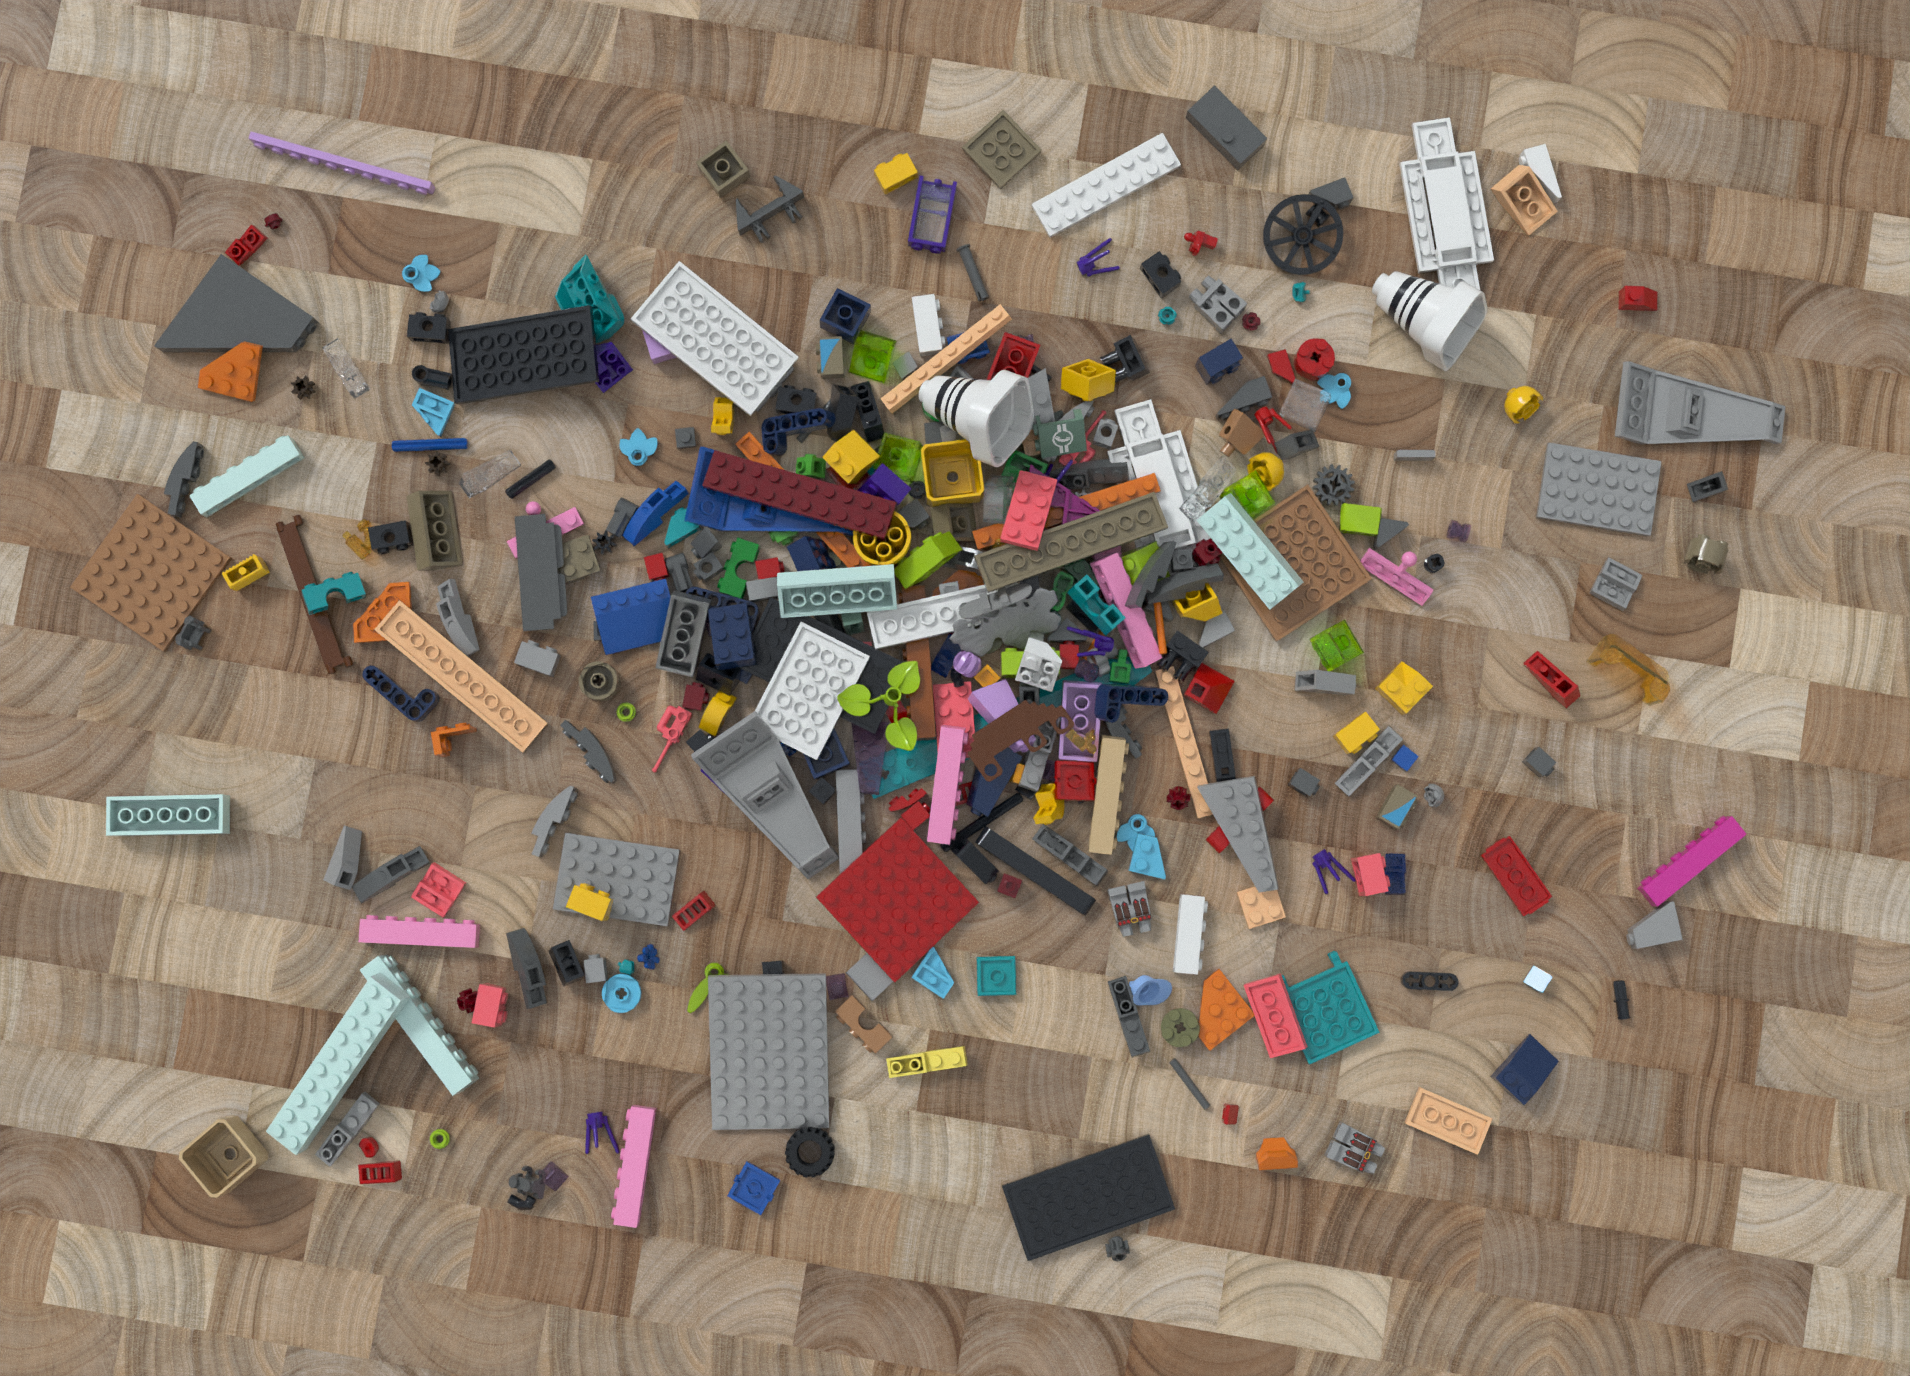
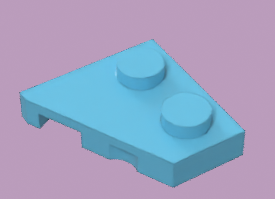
M419 388L412 406L434 432L441 437L455 403Z
M1137 833L1129 871L1161 879L1166 878L1157 837Z
M934 947L928 951L911 977L943 999L954 984Z

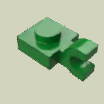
M1119 649L1117 662H1111L1109 682L1129 684L1131 664H1126L1127 650Z

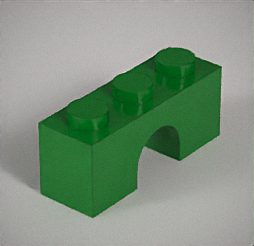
M738 537L736 542H732L730 548L731 558L726 560L724 578H720L717 586L721 594L740 599L744 598L747 580L737 576V569L743 563L755 565L761 548L759 544Z

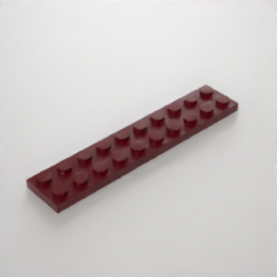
M714 450L702 485L706 489L884 540L886 539L897 506L895 501Z

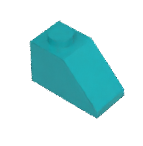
M679 508L674 512L675 515L671 516L664 541L668 549L701 530L699 525L684 521L687 508Z

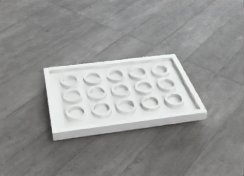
M800 622L755 711L773 730L780 742L818 760L843 711L837 696L847 687L857 684L870 656Z

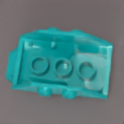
M585 254L561 280L555 298L561 310L587 305L593 307L595 340L597 344L612 337L623 326L624 315L614 295L607 293L590 259Z

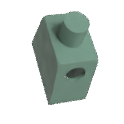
M861 612L841 614L847 635L865 632Z

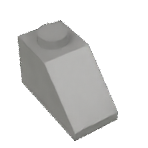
M1224 610L1222 614L1205 621L1198 643L1202 648L1235 631Z

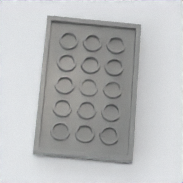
M1547 443L1536 518L1649 537L1652 531L1661 461Z
M565 833L553 909L580 913L567 908L566 905L574 885L586 883L594 886V891H605L610 894V898L614 899L609 918L668 926L680 850Z

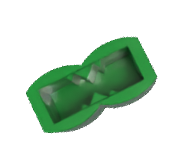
M1061 571L1055 577L1052 590L1055 591L1058 602L1050 610L1051 612L1057 614L1063 608L1066 595H1068L1067 592L1073 586L1074 576Z

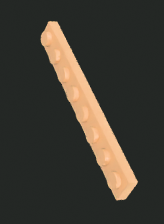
M1001 304L884 395L881 400L893 414L919 393L924 381L931 380L935 376H941L1011 321L1012 318Z
M1171 666L1168 672L1162 669L1156 670L1155 675L1159 688L1165 689L1168 692V701L1164 706L1198 819L1213 814L1197 788L1198 785L1208 784L1178 679L1173 677L1176 672L1174 666Z

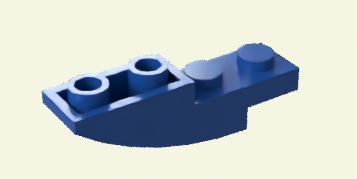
M677 481L664 491L658 487L632 516L623 533V537L633 546L637 545L663 523L660 517L689 494L687 489Z

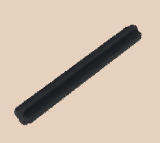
M1020 793L1014 794L993 808L988 817L983 815L957 832L955 840H952L950 845L940 844L943 851L948 852L963 837L969 838L1023 802Z

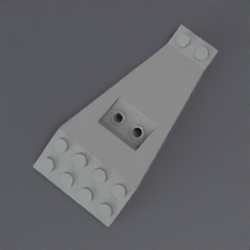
M1627 361L1623 362L1615 437L1641 445L1764 440L1773 444L1782 443L1785 406Z
M756 711L691 754L692 759L807 879L839 859L837 852L828 844L776 734Z

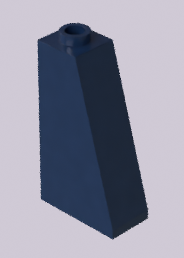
M1008 747L994 756L1003 770L1000 776L988 782L984 779L978 768L976 767L966 805L971 807L970 812L979 817L981 814L988 817L1013 775L1017 764L1022 759L1021 755L1014 753ZM988 764L985 766L984 771L988 776H994L997 773V768L994 764Z

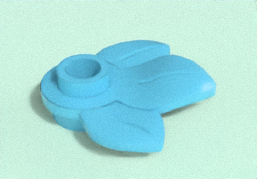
M427 255L416 256L412 263L404 267L402 271L403 279L413 284L416 290L422 292L431 291L432 286L430 282L440 275V270L437 267L428 264ZM410 272H415V276L409 277Z
M1339 373L1335 376L1328 374L1318 380L1317 384L1324 388L1320 395L1321 404H1329L1336 401L1341 409L1346 407L1351 398L1349 391L1351 379L1347 374ZM1340 379L1345 380L1344 386L1338 385Z
M637 428L632 433L630 440L620 439L619 446L621 452L628 456L629 461L633 465L641 466L646 463L648 456L655 453L658 441L656 437L647 439L645 434ZM641 454L642 457L641 459L636 460L635 455Z
M1135 814L1129 818L1128 823L1120 826L1116 838L1118 842L1127 841L1129 848L1133 851L1137 833L1155 837V832L1147 825V820L1144 816ZM1136 820L1140 821L1138 828L1134 826Z

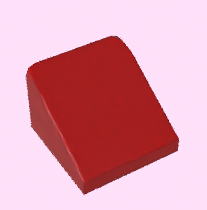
M1224 1104L1222 1123L1226 1125H1235L1237 1123L1238 1105Z

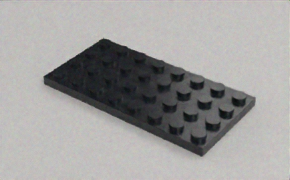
M590 305L448 329L454 403L457 405L599 382L593 307Z
M770 597L752 634L756 665L739 667L770 682L800 622L870 656L857 684L868 688L871 693L869 700L884 695L892 687L887 681L888 674L892 668L904 662L878 649L875 650L874 647L810 616L781 618L779 601ZM879 700L870 704V711L864 716H853L843 709L840 717L876 734L889 705L884 700Z
M1149 1134L1002 1185L1027 1261L1175 1210Z

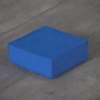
M1402 745L1391 761L1407 772L1419 756L1405 745Z

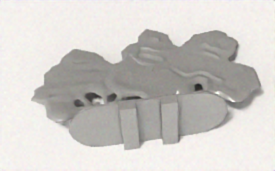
M1021 583L1008 588L998 589L997 592L989 595L987 592L979 594L980 598L966 603L959 610L961 618L972 620L959 619L955 621L952 626L954 633L949 639L954 644H959L961 650L972 652L980 657L984 656L992 648L995 638L998 637L1002 638L1003 643L1008 645L1014 644L1015 647L1023 650L1026 647L1031 631L1044 634L1058 629L1061 617L1050 612L1058 602L1054 590L1048 591L1047 589L1039 588L1031 598L1026 599L1031 594L1032 587L1029 584ZM1023 602H1027L1029 606L1025 607ZM1016 603L1015 607H1007ZM999 609L998 615L994 617L984 616ZM981 618L980 627L975 629V622H978V619Z

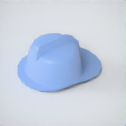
M1142 975L1135 981L1129 982L1133 1002L1136 1005L1160 1004L1169 997L1172 991V985L1168 980L1154 979L1148 975Z

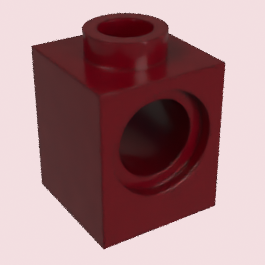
M1004 873L997 892L1016 898L1022 880Z

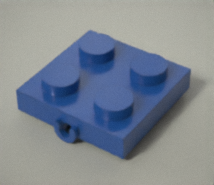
M746 1161L740 1174H737L733 1180L735 1183L727 1196L762 1215L768 1202L772 1201L773 1193L781 1180Z

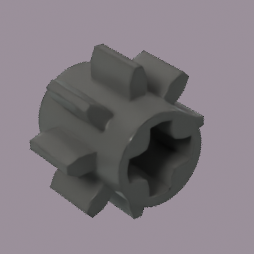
M1120 1236L1110 1238L1109 1244H1105L1107 1257H1112L1113 1261H1122L1126 1259V1254H1130L1128 1240L1123 1241V1238Z

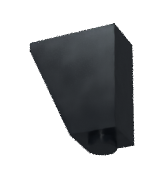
M832 385L829 411L834 413L836 421L832 427L827 428L826 433L831 440L836 442L851 432L859 398L851 387Z
M963 837L951 849L985 885L988 882L992 883L997 878L999 870L967 838Z

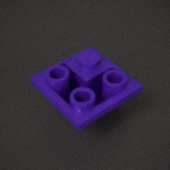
M612 342L596 345L599 382L595 383L603 393L633 370Z

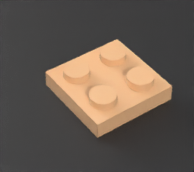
M1254 886L1236 892L1248 929L1286 918L1277 890L1259 893Z

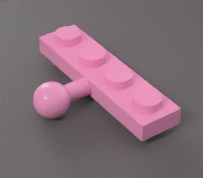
M535 501L529 502L526 505V512L528 515L540 514L541 506ZM576 507L546 521V523L554 522V525H559L562 535L584 525ZM516 537L508 540L507 543L517 559Z
M1369 548L1360 560L1364 568L1423 606L1434 589L1405 571L1408 567L1416 564V554L1410 551L1405 552L1401 558L1402 563L1398 567Z

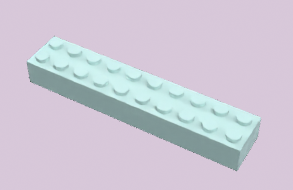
M378 973L371 976L266 1132L295 1155L307 1150L411 996L383 974Z

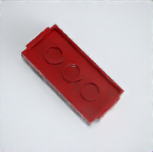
M1511 836L1501 838L1485 848L1486 852L1480 855L1522 916L1528 913L1532 914L1549 902L1548 900L1552 895Z

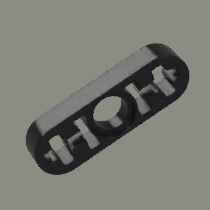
M1408 971L1401 976V984L1407 989L1453 991L1459 984L1457 976L1451 973ZM1409 975H1411L1412 978L1419 979V975H1421V987H1418V982H1412L1411 986H1409V983L1405 981L1406 978H1409ZM1429 975L1435 979V983L1431 987L1426 986L1424 982L1425 978ZM1438 976H1441L1440 980H1448L1450 976L1454 983L1450 984L1449 988L1447 984L1440 983V988H1438Z

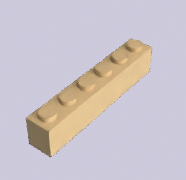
M1102 735L1088 851L1092 853L1112 855V849L1116 850L1117 838H1114V833L1119 829V819H1116L1117 812H1121L1122 800H1119V793H1123L1124 781H1121V776L1126 773L1127 764L1123 760L1124 754L1128 755L1129 743H1126V739L1123 737Z

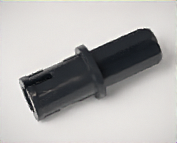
M1614 981L1615 1000L1613 1001L1616 1002L1618 1020L1630 1019L1628 1001L1630 1000L1627 998L1625 981Z

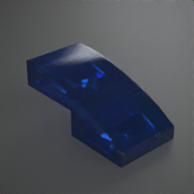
M950 633L931 664V670L944 678L947 677L952 669L955 656L962 651L959 644H954L949 639L952 636Z
M1386 853L1385 876L1388 875L1390 887H1388L1389 891L1385 892V895H1405V854Z

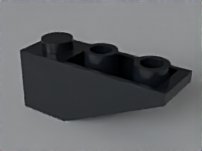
M866 381L852 385L851 388L859 397L857 409L867 443L886 438L870 382Z

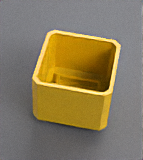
M963 439L925 444L922 447L921 459L927 504L930 507L945 503H977L983 499L984 483L981 461L973 458L969 441ZM954 472L958 475V479L955 482H950L947 479V475Z

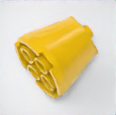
M895 511L885 540L853 531L854 547L858 555L871 565H896L903 559L911 545L909 525L903 516Z

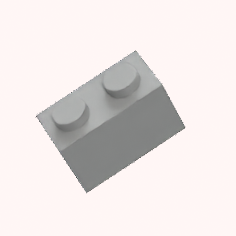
M528 640V643L522 641L514 663L554 677L561 658L557 654V650L546 646V649L538 647L539 643Z

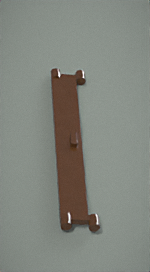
M301 515L293 516L294 522L286 525L282 521L276 523V529L324 665L330 675L336 672L335 667L345 664L346 668L353 666L351 656L343 658L327 610L309 615L302 596V589H305L304 586L308 584H318L297 527L303 525Z

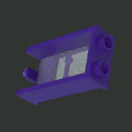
M919 176L908 237V246L918 251L928 249L935 254L946 251L957 190L956 181H953V185L942 184L940 179L929 182L924 181L923 176Z

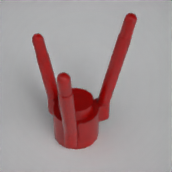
M1267 406L1262 407L1255 412L1254 416L1258 420L1268 444H1272L1277 453V448L1274 444L1275 440L1268 428V425L1274 421L1272 419L1273 416L1289 430L1292 427L1273 408L1269 410Z

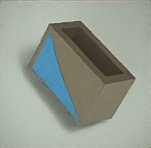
M842 336L820 337L819 343L816 344V355H820V362H817V374L821 373L822 379L845 378Z
M1398 784L1394 785L1375 818L1395 830L1400 827L1403 828L1408 820L1406 816L1409 810L1413 811L1417 805V795Z

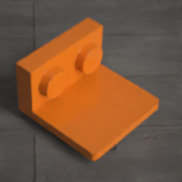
M467 723L455 724V728H448V726L437 727L436 731L431 732L434 755L439 757L450 756L449 751H452L451 741L447 740V737L477 732V729Z

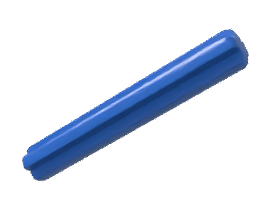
M466 438L392 441V450L395 452L468 448Z

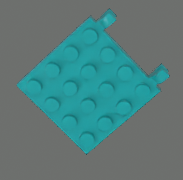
M1337 951L1327 954L1334 967L1292 986H1288L1284 975H1282L1307 1044V1048L1303 1049L1302 1052L1309 1065L1380 1033L1348 962H1341Z

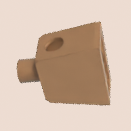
M1234 409L1219 433V436L1226 442L1220 452L1228 458L1234 450L1244 455L1265 435L1248 416Z

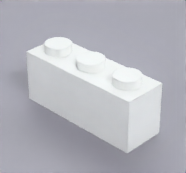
M934 294L912 297L920 357L936 355L942 348L946 347L944 336H940V329H943L942 318L937 316V311H940L939 299L935 300Z

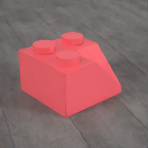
M1380 853L1351 858L1359 896H1369L1389 891L1390 880L1388 875L1385 876L1384 868H1386L1384 856H1381Z
M490 983L479 984L472 1018L473 1024L495 1028L502 1026V1023L506 1022L508 1012L505 1011V1004L508 993H505V987Z

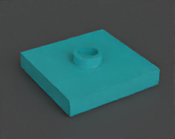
M1015 956L977 957L978 996L1016 995Z

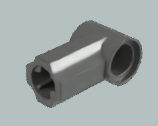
M621 497L615 506V513L606 531L621 538L639 506Z
M684 553L665 558L676 590L686 592L690 587H693Z

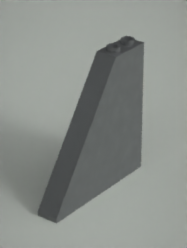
M221 254L154 346L162 352H228L241 342L246 341L262 345V352H297L298 349L305 345V339L308 335L316 330L318 321Z

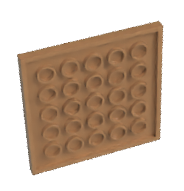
M1308 484L1253 520L1304 583L1269 610L1224 553L1220 557L1222 563L1275 642L1372 579Z
M136 494L70 588L154 646L166 652L176 635L184 627L185 618L194 613L232 558L153 503Z

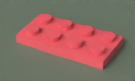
M1020 470L1000 542L1038 551L1057 485V479Z
M971 681L964 682V686L954 687L953 683L933 685L937 751L942 725L965 727V733L969 734L967 745L964 744L963 752H966V758H970L968 752L972 750L970 744L974 742L972 734L975 733L974 710L968 700L972 693Z
M1281 973L1244 984L1243 986L1269 1057L1274 1058L1306 1049L1307 1044Z

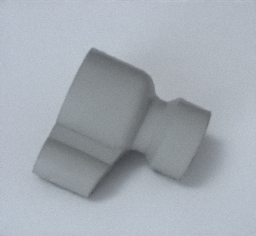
M1114 644L1113 650L1106 652L1105 656H1086L1089 664L1096 669L1099 677L1111 671L1108 658L1116 657L1118 650ZM1093 648V649H1091V650H1089V651H1087V652H1090V651H1098V649H1097V648Z

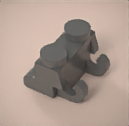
M189 615L184 620L185 625L182 631L176 635L175 643L189 650L192 647L202 650L203 647L198 645L204 631L210 633L211 629L203 626L205 622Z
M523 1166L522 1171H527L525 1176L522 1173H518L509 1178V1186L517 1188L518 1193L526 1194V1192L534 1193V1198L543 1199L545 1190L544 1170H536L535 1174L540 1175V1178L532 1177V1168L530 1166Z

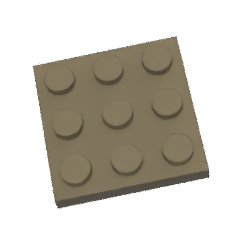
M1004 110L962 146V150L999 189H1002L1042 152V149Z

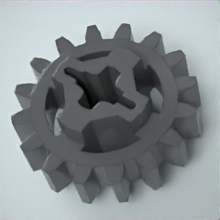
M1330 464L1329 469L1324 466L1322 472L1318 471L1316 474L1319 478L1313 479V482L1317 483V485L1312 487L1313 490L1318 491L1315 494L1316 497H1322L1320 502L1326 500L1327 506L1331 502H1333L1334 506H1337L1339 501L1342 504L1345 503V498L1349 499L1351 497L1349 492L1354 491V488L1350 487L1355 483V481H1350L1352 474H1346L1347 468L1343 471L1340 470L1341 465L1334 468L1333 464ZM1333 473L1330 478H1323L1325 475ZM1335 479V486L1337 487L1333 490L1331 483ZM1344 492L1343 495L1335 497L1336 493Z

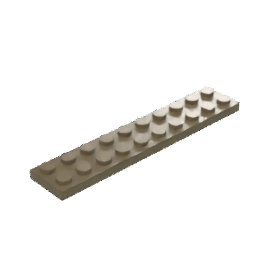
M1152 492L1043 531L1038 551L1006 544L975 555L974 559L986 590L990 593L1166 530L1168 525L1156 494Z

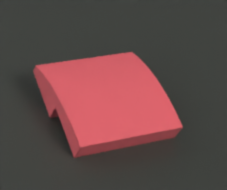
M434 862L429 867L423 880L417 885L411 898L444 918L467 882Z

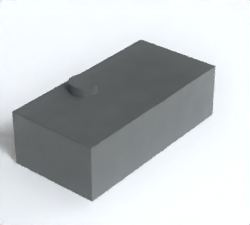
M1215 85L1187 111L1186 119L1237 171L1267 141V137Z
M674 591L671 594L655 668L690 677L695 675L709 617L708 609L711 608L712 599Z

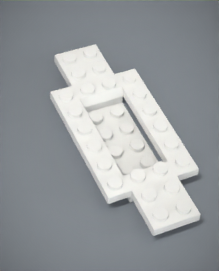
M1450 118L1413 123L1411 126L1417 160L1400 162L1399 166L1418 273L1437 271L1439 284L1455 288L1460 282L1464 281L1480 290L1476 265L1491 263L1494 261L1475 151L1456 152ZM1422 177H1424V179H1425V185H1426V190H1427L1429 208H1430L1431 219H1432V225H1433L1434 236H1435V242H1436V250H1435V247H1434V241H1433V236H1432L1430 218H1429V213H1428V207H1427V201H1426V195H1425V190H1424V184H1423V178H1422Z
M1151 399L1116 409L1114 412L1125 446L1107 451L1110 463L1127 462L1129 481L1155 473L1161 492L1155 494L1168 525V529L1154 533V536L1152 534L1135 540L1136 548L1157 541L1159 547L1164 542L1175 541L1177 543L1174 550L1191 549L1192 552L1198 542L1203 539L1207 541L1211 537L1197 522V519L1206 512L1181 431L1165 435L1161 433ZM1192 559L1193 568L1198 567L1197 564H1196V563L1194 562V560ZM1170 562V565H1169V568H1168V571H1169V573H1170V576L1179 573V572H1173V573H1172V571H1171V562Z

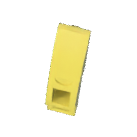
M965 1046L937 1049L886 1059L889 1078L968 1065Z

